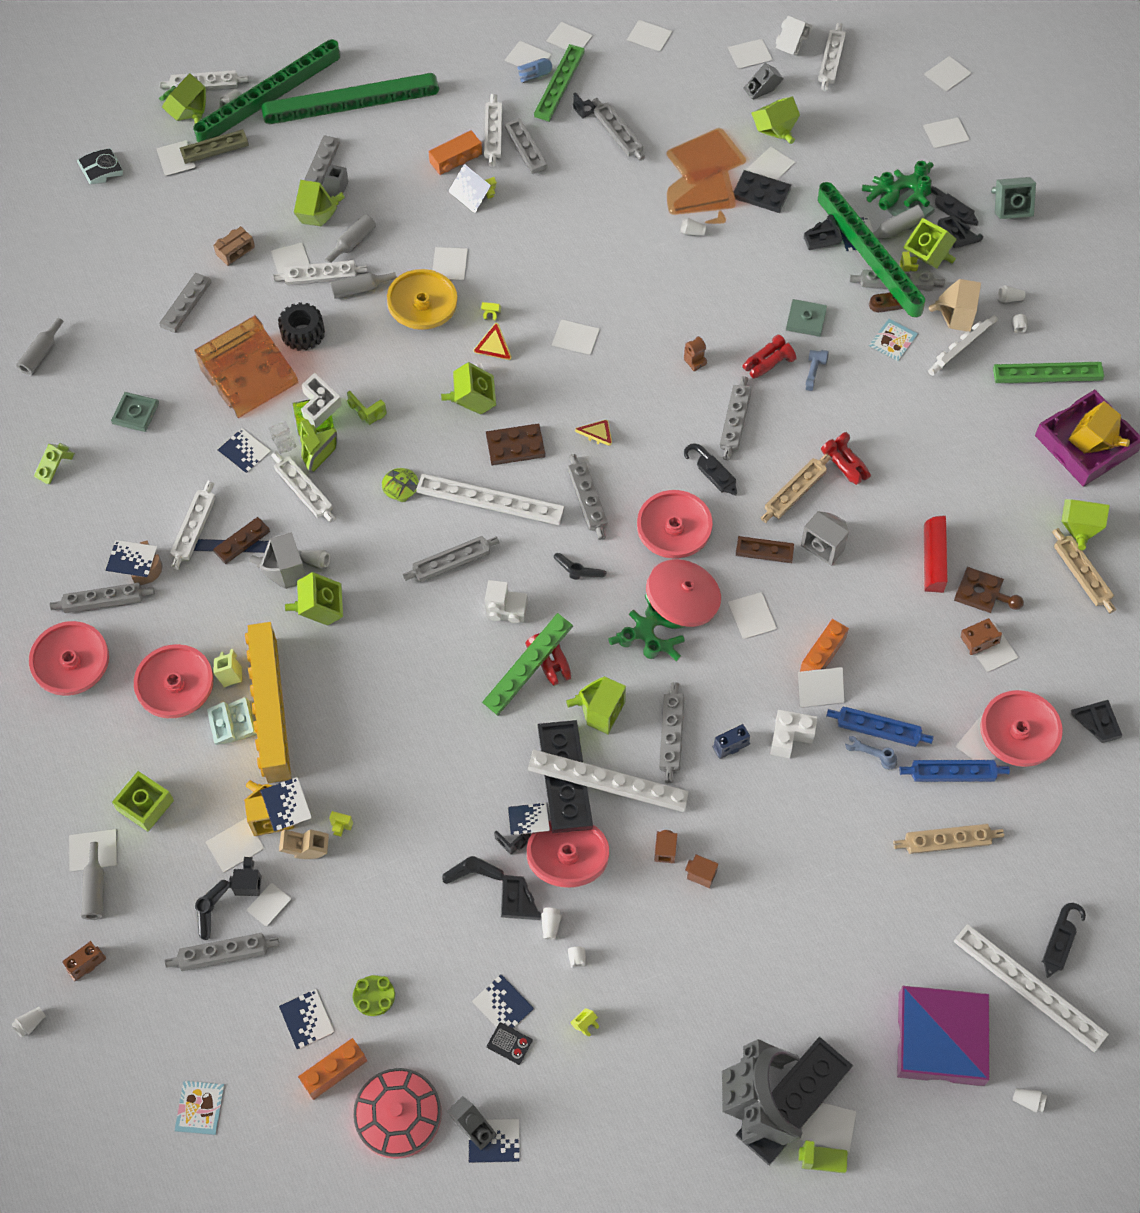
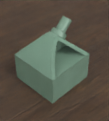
M1031 177L996 180V187H992L991 192L996 194L995 214L1000 219L1034 216L1036 182Z

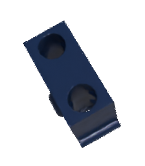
M741 724L716 736L712 747L719 759L724 758L749 746L750 734L744 724Z

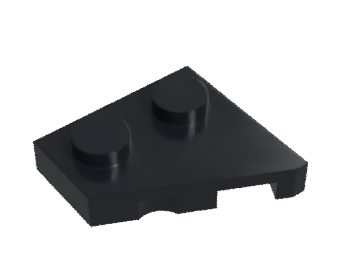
M829 214L825 221L822 223L818 222L814 228L804 233V240L808 250L842 243V237L832 214Z
M955 216L941 218L937 223L939 227L947 230L957 239L953 244V248L981 242L984 237L980 233L976 235L971 232V227L962 223Z
M1109 700L1071 710V715L1101 743L1122 738L1121 730Z
M503 875L501 918L541 920V913L538 912L534 903V897L528 890L525 878L522 876Z

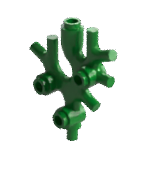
M918 161L914 166V173L910 175H904L897 169L894 171V175L898 178L896 181H894V176L890 172H884L880 177L874 176L872 182L878 184L877 186L862 185V191L871 192L866 197V200L872 202L881 193H887L880 199L879 207L882 210H889L897 203L900 197V190L910 188L914 193L904 201V205L909 207L913 202L920 201L925 207H928L930 201L926 196L931 194L932 180L928 174L934 167V164L932 162Z
M645 594L648 603L645 611L646 617H642L635 610H632L629 616L636 622V626L634 628H623L616 636L608 639L609 644L619 643L622 647L627 648L633 644L634 640L640 639L645 642L643 654L646 658L654 659L662 651L669 654L677 662L681 655L674 649V645L684 643V636L680 635L662 640L656 637L654 628L659 625L670 629H680L686 626L674 624L662 617L653 608L647 594Z

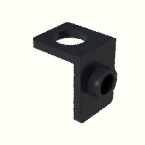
M576 92L573 93L572 105L580 117L583 119L593 114L596 106L590 99L583 101ZM588 105L592 109L590 111H584V106Z
M497 830L494 832L496 841L511 855L517 849L521 850L527 844L531 833L521 834L512 843H509Z

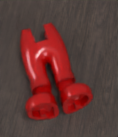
M777 334L772 338V343H768L749 357L742 365V368L745 371L751 370L750 376L755 379L770 371L783 358L788 362H794L797 357L792 346L786 343L783 336Z
M844 432L835 441L834 439L827 441L821 447V451L824 455L828 454L832 458V462L839 467L847 479L857 485L862 480L870 478L871 474L864 462L848 448L847 444L850 440V435Z
M540 633L533 635L525 642L527 648ZM560 644L551 652L554 661L548 656L541 664L545 676L553 686L559 684L556 672L561 671L565 681L571 679L570 667L560 648Z

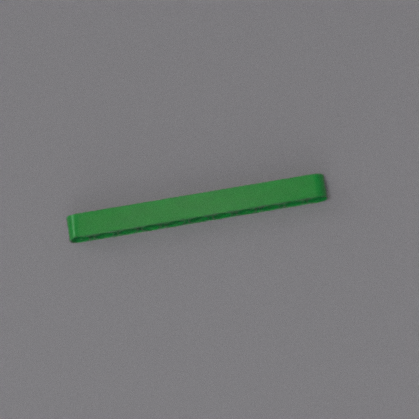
M334 39L325 41L197 122L193 127L197 142L220 136L261 110L263 103L280 98L340 59L338 42Z
M426 73L269 101L262 104L261 110L266 124H276L433 96L439 92V85L435 74Z
M830 182L821 183L818 192L819 204L828 215H833L836 225L907 314L915 318L920 317L923 314L926 300L923 294L836 187Z

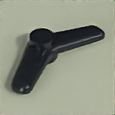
M561 553L554 554V559L569 572V577L573 580H578L580 577L603 578L607 574L605 570L585 568L580 563H573Z
M470 856L442 875V879L445 884H448L467 874L478 873L501 881L504 872L476 856Z
M227 880L219 881L195 903L199 937L203 940L210 938L211 912L217 901L230 888V882Z

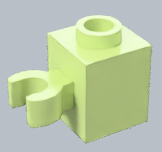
M230 649V654L225 655L224 652H221L220 657L214 658V675L223 687L242 682V666L237 661V655L233 649Z

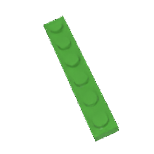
M569 44L534 112L535 118L550 122L585 53V48Z
M1102 362L994 364L993 366L995 383L1103 381L1104 379Z
M557 613L482 703L498 716L572 629L573 625Z

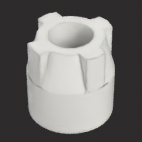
M1024 314L1015 315L1013 317L1014 332L1025 333L1028 325L1027 316Z
M585 947L569 948L568 954L571 967L585 966Z

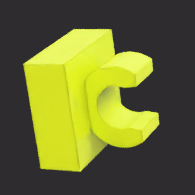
M495 177L485 180L491 185L486 193L487 199L494 197V189L497 184Z
M902 252L900 260L901 269L904 272L917 271L919 267L916 264L918 257H910V252Z
M482 302L481 309L485 311L483 318L487 320V315L492 313L493 320L496 321V312L501 313V305Z
M334 811L331 812L329 820L333 826V835L342 837L344 829L351 831L353 826L351 816Z
M587 1008L570 1022L576 1030L589 1037L591 1034L588 1031V1027L591 1024L594 1028H599V1024L595 1021L598 1018L597 1015Z

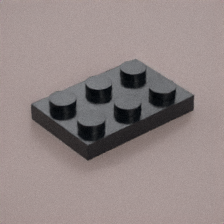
M744 170L734 189L732 199L780 213L792 184Z

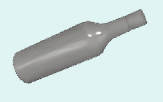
M916 205L881 223L878 230L873 234L877 239L891 238L919 224L922 218L925 219L923 211L919 205Z
M363 214L337 240L336 248L325 261L330 263L340 254L349 253L376 227L375 221L369 215Z
M395 272L384 275L366 273L330 283L334 299L374 290L380 283L394 280L397 277Z
M57 318L49 330L38 334L16 364L20 371L27 375L33 374L54 345V336L64 322L61 318Z
M90 842L89 862L83 870L81 917L86 920H97L103 917L104 870L98 862V842Z

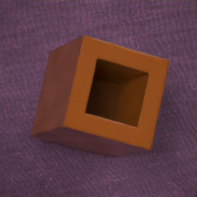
M670 830L657 831L654 862L675 864L677 833H673Z
M696 854L693 860L689 859L685 871L688 872L687 879L710 888L718 871L719 863Z

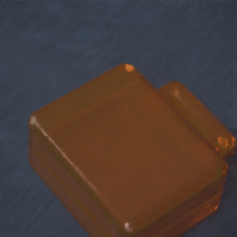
M716 128L675 146L666 153L691 186L698 185L746 162L745 156L722 128Z
M717 167L689 173L674 182L667 190L669 213L678 215L734 208L736 206L735 195L727 168ZM719 211L718 218L708 220L705 223L722 224L726 222V218L723 212Z

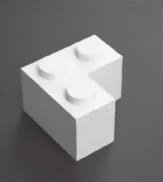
M788 16L782 23L783 30L776 39V48L797 55L802 41H807L813 25Z
M316 373L302 384L303 393L310 399L301 408L302 415L305 419H308L311 425L313 424L317 428L342 405L341 397Z
M488 580L485 596L486 617L493 621L505 620L511 623H524L528 605L527 594L509 592L507 582Z
M778 710L770 755L790 759L793 741L812 744L815 736L817 716Z

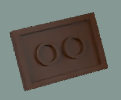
M539 423L486 431L491 466L545 458V449Z

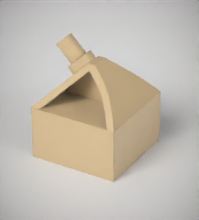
M959 279L943 292L934 304L929 305V311H941L950 329L970 332L977 312L981 282Z

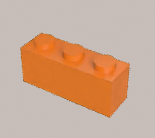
M470 130L429 150V161L438 174L441 175L482 155V142Z
M832 619L802 661L800 672L826 669L846 640L849 628Z
M351 1038L299 1075L298 1078L314 1100L366 1063L367 1059L355 1040Z

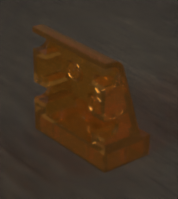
M256 315L194 350L201 372L212 386H216L218 394L230 409L233 408L237 418L299 383L295 372L265 331L262 322Z

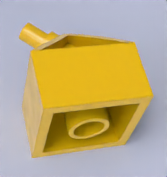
M1105 401L1086 413L1068 438L1084 454L1108 450L1120 445L1128 447L1130 444V440L1119 436L1121 414Z
M249 780L246 787L252 790L253 793L245 798L244 802L247 822L253 835L260 836L294 829V825L277 831L273 830L261 794L262 789L273 785L256 784Z

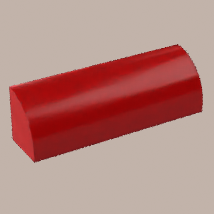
M936 516L924 523V592L944 593L948 582L946 516Z

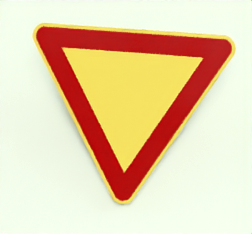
M498 323L491 327L473 350L474 353L506 360L512 358Z
M608 420L575 428V432L588 437L589 441L594 439L597 441V444L601 442L608 446L612 445Z

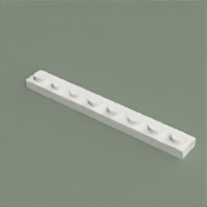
M426 474L421 475L417 486V493L555 525H560L564 513V506Z
M532 750L527 769L528 771L684 812L689 791L537 750Z
M968 924L955 938L954 943L1093 1052L1099 1048L1108 1036L1107 1032Z

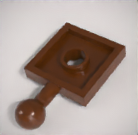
M968 566L954 598L956 602L988 613L992 612L996 600L1008 603L1009 607L1013 610H1019L1024 605V600L1019 595L1010 597L999 593L1004 581L1003 578ZM981 587L984 589V592L978 593L974 588Z

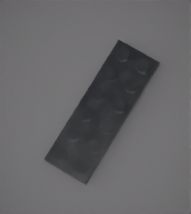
M577 720L540 723L537 725L541 752L583 763ZM544 775L552 834L592 830L593 821L587 786Z
M819 1036L771 1092L778 1110L789 1123L801 1129L851 1070L853 1065ZM742 1127L735 1135L741 1141ZM765 1137L750 1144L743 1142L769 1166L788 1145H781Z

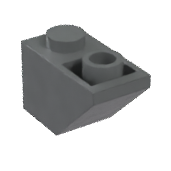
M764 63L745 85L744 90L752 99H756L774 91L784 78L775 67Z
M330 164L323 183V187L330 197H335L341 192L344 193L349 182L347 169Z
M462 1096L447 1111L458 1127L480 1150L497 1136L496 1132L474 1104Z

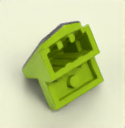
M308 419L301 421L300 441L302 443L301 458L309 472H314L336 449L338 441L335 428L317 434L315 426L311 425Z

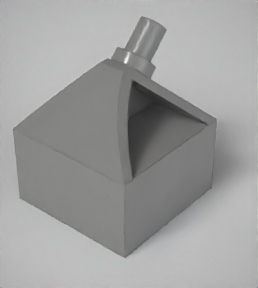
M817 511L804 526L800 546L832 566L845 550L849 533L846 521L834 514Z
M292 532L271 538L263 557L259 558L252 555L249 559V562L261 568L265 576L285 589L296 586L297 581L306 576Z

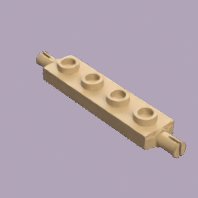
M825 454L820 460L812 458L765 504L767 512L761 516V520L767 523L772 516L780 519L827 472L825 464L831 460V457Z
M1059 528L1053 530L1052 533L1058 540L1054 548L1095 606L1104 605L1109 614L1116 611L1111 602L1114 594L1083 551L1078 549V544L1073 537L1064 536Z
M988 824L908 832L906 833L905 840H893L894 849L906 848L909 854L988 846L992 844V838H1004L1003 829L991 830Z

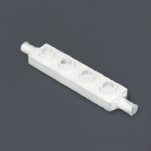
M837 23L835 30H830L818 77V82H822L821 90H824L825 86V91H827L828 85L835 82L846 35L842 31V23H840V27L839 23Z
M236 70L191 73L205 86V90L237 88L239 83L248 82V75L238 76ZM188 74L171 75L169 81H160V88H171L174 85L177 87Z
M491 94V102L485 103L484 157L489 158V166L492 167L493 162V167H495L496 158H501L502 103L497 102L498 96L494 94V97Z
M354 260L287 266L284 269V273L273 274L274 281L284 280L286 285L329 282L357 276V273H367V265L356 266Z
M993 315L983 323L981 321L976 323L972 327L974 331L971 333L967 331L960 337L961 342L955 341L948 347L950 349L948 353L943 351L937 357L938 361L928 370L929 373L934 376L935 373L942 370L943 366L986 329H990L998 321V318Z
M275 451V454L273 453L271 456L277 462L274 466L277 473L317 518L324 516L329 523H332V520L334 522L336 517L330 512L333 509L332 504L289 456L282 458L278 451Z
M207 481L204 490H198L194 496L170 552L171 557H174L171 565L173 569L178 570L182 560L189 561L216 499L215 495L211 493L215 485L213 482Z

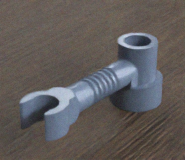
M810 350L809 361H812L806 380L805 390L813 391L818 365L827 364L829 351Z
M849 736V741L854 742V744H845L847 750L862 751L879 757L881 765L885 769L890 770L896 767L897 757L893 749H876L861 743L854 736Z

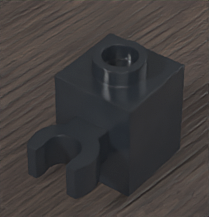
M244 857L243 869H234L233 876L229 878L230 888L235 896H260L262 876L259 870L254 869L253 857Z

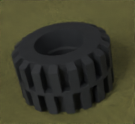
M299 302L297 305L294 303L291 304V307L287 306L285 311L280 313L278 326L281 338L286 346H290L293 350L297 348V351H301V349L306 351L310 347L312 349L316 347L315 344L319 345L321 343L320 339L324 338L325 328L322 314L319 309H316V306H310V303L302 304V302ZM300 325H308V326H306V327H304V328H300V329L296 328L297 326H300Z

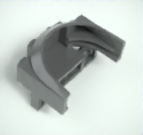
M760 1039L743 1046V1058H741L740 1063L722 1070V1112L742 1120L743 1142L750 1144L765 1137L781 1145H786L800 1139L802 1130L789 1123L778 1110L770 1089L769 1069L771 1065L782 1070L784 1065L795 1060L799 1061V1057Z

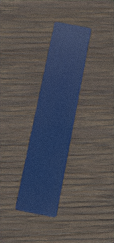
M198 539L194 551H214L213 549L225 540ZM257 541L244 552L265 553L269 541Z

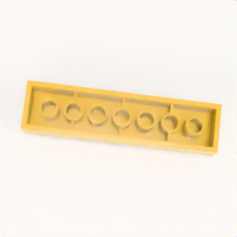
M271 622L247 625L248 633H245V640L249 647L247 659L251 666L248 668L249 678L252 679L250 692L254 698L252 711L256 718L253 724L258 739H255V744L260 756L257 757L258 769L261 770V775L266 778L267 783L287 781L292 779L277 638Z

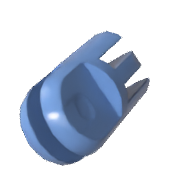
M541 58L517 66V69L521 70L518 72L519 76H521V83L550 73L552 70L551 61L547 58Z

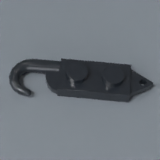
M931 186V192L937 196L935 205L938 209L949 216H955L962 223L978 225L973 209L950 194H946L937 187Z
M694 443L686 446L684 449L685 458L689 459L688 452L690 450L698 451L701 455L697 462L698 469L721 493L727 492L737 495L736 479L713 455L700 444Z
M1067 903L1060 911L1041 961L1044 963L1047 978L1057 971L1063 970L1077 931L1075 925L1067 920L1069 912L1073 909L1077 910L1081 914L1082 921L1086 918L1085 910L1077 903Z

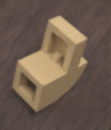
M311 829L304 834L283 830L280 837L279 851L293 854L294 858L298 859L322 857L327 854L329 834Z

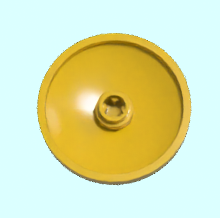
M416 269L401 274L391 283L387 292V305L391 315L402 325L419 330L432 329L446 323L455 313L457 308V291L453 283L443 274L428 269Z

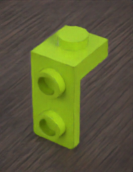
M351 391L347 392L348 405L351 409H355L362 421L365 420L369 425L377 420H381L387 414L386 405L381 399L370 407L365 408Z
M48 443L34 477L46 484H50L61 459L72 460L75 453L70 451L69 447L65 444L59 443L56 445Z
M805 1141L803 1147L799 1148V1161H802V1169L836 1173L847 1172V1150L814 1146V1141Z

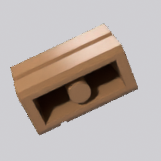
M241 226L231 230L227 236L218 239L213 245L216 255L227 266L255 248L252 236Z

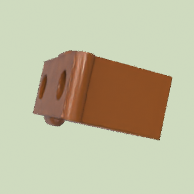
M989 618L967 627L961 632V639L969 649L970 655L977 654L1001 642L1002 633L998 632Z
M90 941L63 960L62 963L75 982L85 974L93 971L96 966L106 960V957L98 946L95 947Z

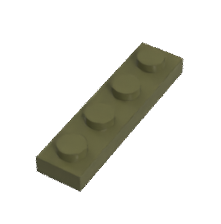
M242 129L180 147V152L184 163L187 164L249 146V143Z

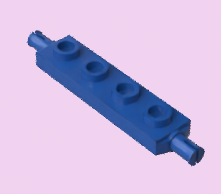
M844 706L840 712L828 708L826 717L838 719V727L916 747L920 741L932 744L934 737L923 734L921 726Z
M914 760L911 767L900 766L899 772L900 775H912L914 782H995L998 774L1009 775L1010 767L997 766L995 760Z

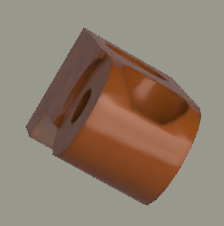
M700 336L685 344L684 360L693 371L707 364V359L704 357L706 344Z

